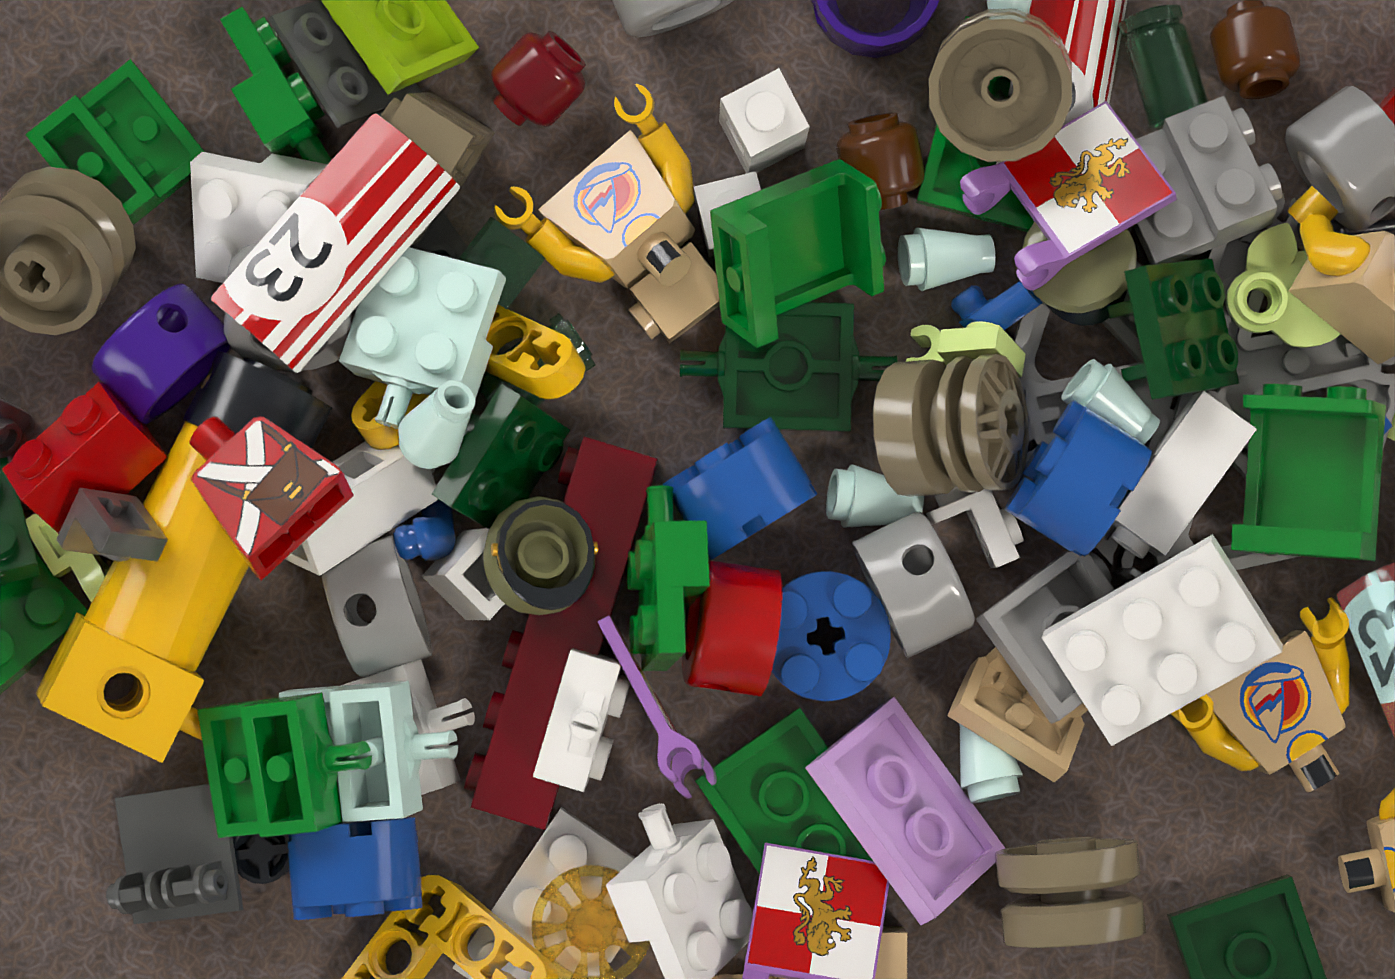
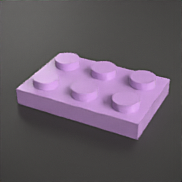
M895 697L877 707L805 767L920 925L931 921L942 913L996 862L995 852L1006 849L973 803H970V799Z

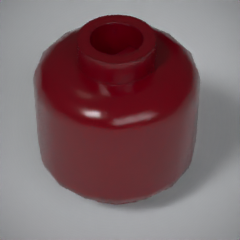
M548 31L545 36L533 32L526 33L503 56L491 72V79L496 90L499 92L493 99V102L509 120L518 126H522L526 120L539 126H550L582 94L585 88V80L581 71L586 64L573 47L556 33Z

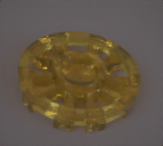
M602 865L574 867L555 877L539 896L532 915V938L535 948L555 966L559 978L623 979L631 974L644 959L650 946V941H641L637 944L634 942L629 943L628 940L616 937L618 928L623 929L622 924L617 916L614 905L611 907L607 902L603 901L608 893L606 884L620 871ZM581 877H602L601 892L597 897L589 898L586 896L582 889ZM565 883L569 884L581 901L574 907L559 890ZM548 901L564 907L568 915L566 921L562 923L542 921ZM566 929L569 939L546 946L544 936ZM610 945L620 946L631 957L623 966L615 971L605 956L606 948ZM570 946H575L581 951V960L574 972L568 970L556 960L561 952ZM599 952L600 975L588 976V953Z

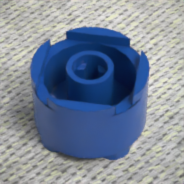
M1072 400L1053 429V433L1058 436H1055L1049 444L1041 441L1027 461L1023 474L1032 480L1026 477L1022 479L1004 509L1065 549L1073 551L1079 556H1086L1099 543L1121 512L1117 507L1128 489L1132 492L1134 491L1148 465L1152 450L1097 413Z
M771 417L740 435L739 439L718 447L696 461L691 467L662 484L674 487L673 504L684 521H707L708 558L710 560L817 495L810 478Z
M822 571L808 573L782 586L781 623L772 668L773 675L792 692L812 700H840L862 691L881 673L890 650V623L879 598L863 582L838 572ZM826 617L829 626L840 627L842 632V638L832 642L833 651L827 654H823L819 645L808 644L807 633L817 630L816 619Z
M415 817L339 823L317 832L288 834L289 841L287 843L294 920L332 917V909L333 914L357 917L384 914V911L422 908V885Z

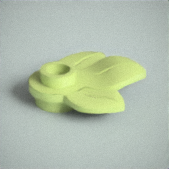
M1283 223L1268 228L1252 241L1247 250L1245 272L1237 276L1228 288L1226 307L1233 322L1248 332L1264 333L1272 331L1279 339L1291 347L1308 348L1320 346L1334 340L1341 334L1289 292L1308 258L1306 251L1298 252L1297 241L1290 224ZM1252 290L1261 291L1267 297L1268 306L1262 313L1254 312L1247 304V296Z

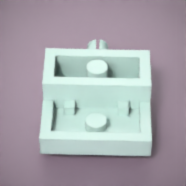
M409 247L360 302L339 362L356 376L387 384L380 409L375 417L376 422L398 429L401 420L406 414L413 393L431 395L442 383L450 380L465 384L473 392L476 399L493 346L486 340L506 281V277L499 270Z
M409 680L290 689L279 693V697L323 692L328 730L333 745L366 741L371 748L369 752L349 756L352 758L372 755V762L368 769L338 771L337 786L343 822L400 819L423 810L419 777L421 760L454 759L457 756L458 745L434 746L457 741L454 731L418 733V728L413 720Z

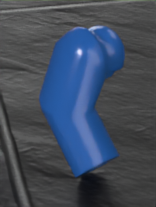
M438 499L421 510L422 517L413 519V524L401 525L393 533L397 552L404 560H410L419 555H422L424 560L444 558L450 554L455 545L452 507Z

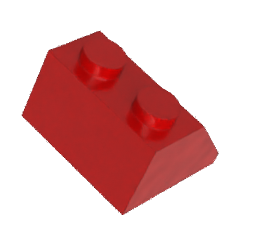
M98 382L85 395L73 399L65 407L62 415L36 439L23 444L15 453L13 460L2 470L21 501L59 534L80 488L126 495L167 458V455L146 425L140 423L105 384Z

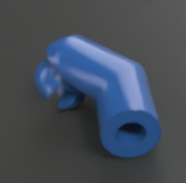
M1018 281L996 298L989 300L984 297L980 287L971 285L952 299L951 307L961 317L959 324L963 328H966L972 322H989L1000 325L1005 330L1043 302L1032 290L1026 289Z

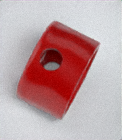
M708 560L709 587L690 607H687L685 619L686 653L682 656L683 680L692 687L762 696L767 688L772 672L781 623L782 578L780 571Z

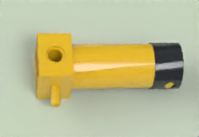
M218 350L206 379L196 392L183 418L185 423L143 503V506L168 541L158 561L129 558L127 561H113L86 615L76 613L36 691L42 706L163 763L179 730L202 741L198 711L191 707L204 682V679L196 670L249 566L191 480L193 473L206 460L190 445V438L197 427L211 417H219L237 434L253 418L262 416L313 449L324 424L333 410L332 407L312 396V390L284 374L250 358L245 357L241 360ZM118 673L133 674L134 683L128 695L115 700L104 697V687L110 677Z

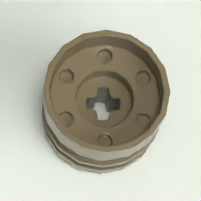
M999 354L980 355L976 359L966 356L956 357L947 365L934 359L896 362L884 370L877 385L873 407L874 441L878 462L884 477L897 495L907 497L948 494L956 486L960 491L970 493L980 492L983 489L1002 491L1012 489L1020 481L1026 465L1029 445L1028 411L1019 376L1007 357Z

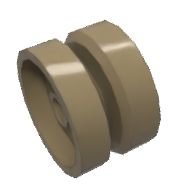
M987 9L962 20L942 41L929 76V107L940 132L961 152L987 162L1017 161L1042 150L1062 129L1072 104V62L1061 37L1041 18L1017 9ZM996 76L1009 78L1013 84L1012 94L1004 96L1001 89L992 94L988 90L990 80Z
M46 167L24 174L1 198L0 316L4 320L33 333L59 335L78 330L98 312L108 298L109 292L128 271L136 249L133 224L121 201L101 182L73 169Z
M1067 837L1038 841L1036 844L1016 846L995 852L997 878L1000 887L1012 893L1040 894V896L1015 900L1001 909L1003 941L1006 946L1022 948L1071 947L1121 941L1146 933L1143 899L1126 891H1101L1102 888L1129 883L1141 874L1138 842L1136 840Z

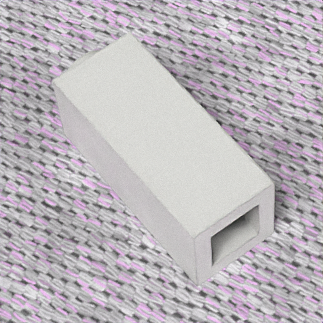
M780 69L720 98L719 122L746 174L755 171L757 173L804 149L810 126Z
M1205 391L1194 394L1153 450L1148 465L1134 491L1132 492L1128 489L1117 507L1121 512L1112 524L1117 529L1111 537L1122 547L1141 559L1144 558L1148 551L1155 556H1166L1257 429Z
M366 441L332 462L343 472L354 496L285 560L319 576L437 501L438 499L431 495L436 488L432 476L435 468L425 469L412 464L402 454L399 445L391 449L379 450L372 448Z

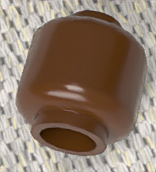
M1245 0L1232 5L1226 11L1227 16L1217 22L1210 33L1220 82L1229 90L1239 92L1240 96L1244 99H1263L1282 92L1289 86V79L1295 75L1300 67V55L1290 16L1278 7L1264 6L1261 0Z
M895 112L866 116L849 122V132L841 136L837 143L838 159L843 160L875 181L882 199L881 210L907 204V192L919 187L924 181L925 175L918 132L915 126L899 121L898 113Z

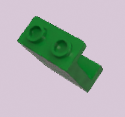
M837 159L710 210L721 322L758 348L778 339L776 315L848 285H855L871 297L884 292L883 267L886 262V256L881 243L879 222L882 199L875 181L843 160Z
M1263 384L1262 395L1244 394L1242 408L1250 410V424L1257 430L1249 439L1243 525L1233 524L1231 550L1246 553L1375 561L1386 405L1373 400H1366L1367 389L1357 387L1329 386L1327 387L1326 398L1302 397V386L1289 384Z

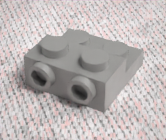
M1225 96L1168 117L1164 121L1163 129L1136 139L1176 192L1177 200L1133 225V229L1150 265L1180 262L1272 225L1278 209L1275 201L1282 199V188L1278 176L1269 163L1258 166L1249 148L1250 145L1255 143L1252 123L1243 108L1231 111Z
M1069 550L1063 552L1017 586L1014 591L975 618L1051 724L1061 720L1081 705L1083 701L1042 639L1043 632L1115 590L1110 584L1112 577L1109 569L1102 559L1093 552L1086 556H1079Z

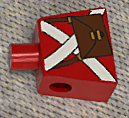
M211 417L200 424L190 438V445L206 460L193 473L191 480L248 566L261 581L354 496L343 472L335 464L265 417L253 418L237 434L219 417Z

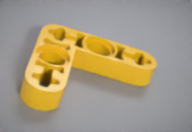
M497 305L486 340L493 346L485 371L544 399L562 397L576 388L584 377L585 366L571 340L555 330ZM517 338H523L521 343L513 350L497 355L499 349L506 343ZM540 358L545 364L541 368L537 363ZM375 381L353 406L352 422L367 444L372 448L379 450L391 449L399 445L398 429H394L392 426L387 427L375 421L387 388V384ZM413 393L405 415L429 395Z
M427 875L421 878L422 908L392 911L342 978L369 979L372 975L375 979H424L444 953L473 979H516L510 973L501 970L508 962L515 967L531 972V979H559L557 969L549 959L461 885L439 875ZM434 894L442 897L441 903L446 908L440 918L432 915L433 909L428 904ZM409 924L419 925V930L428 933L427 939L425 940L422 936L407 930ZM489 926L495 938L494 947L485 959L473 961L468 952V940L476 929ZM406 940L412 952L411 961L402 973L391 975L385 962L386 954L394 943Z

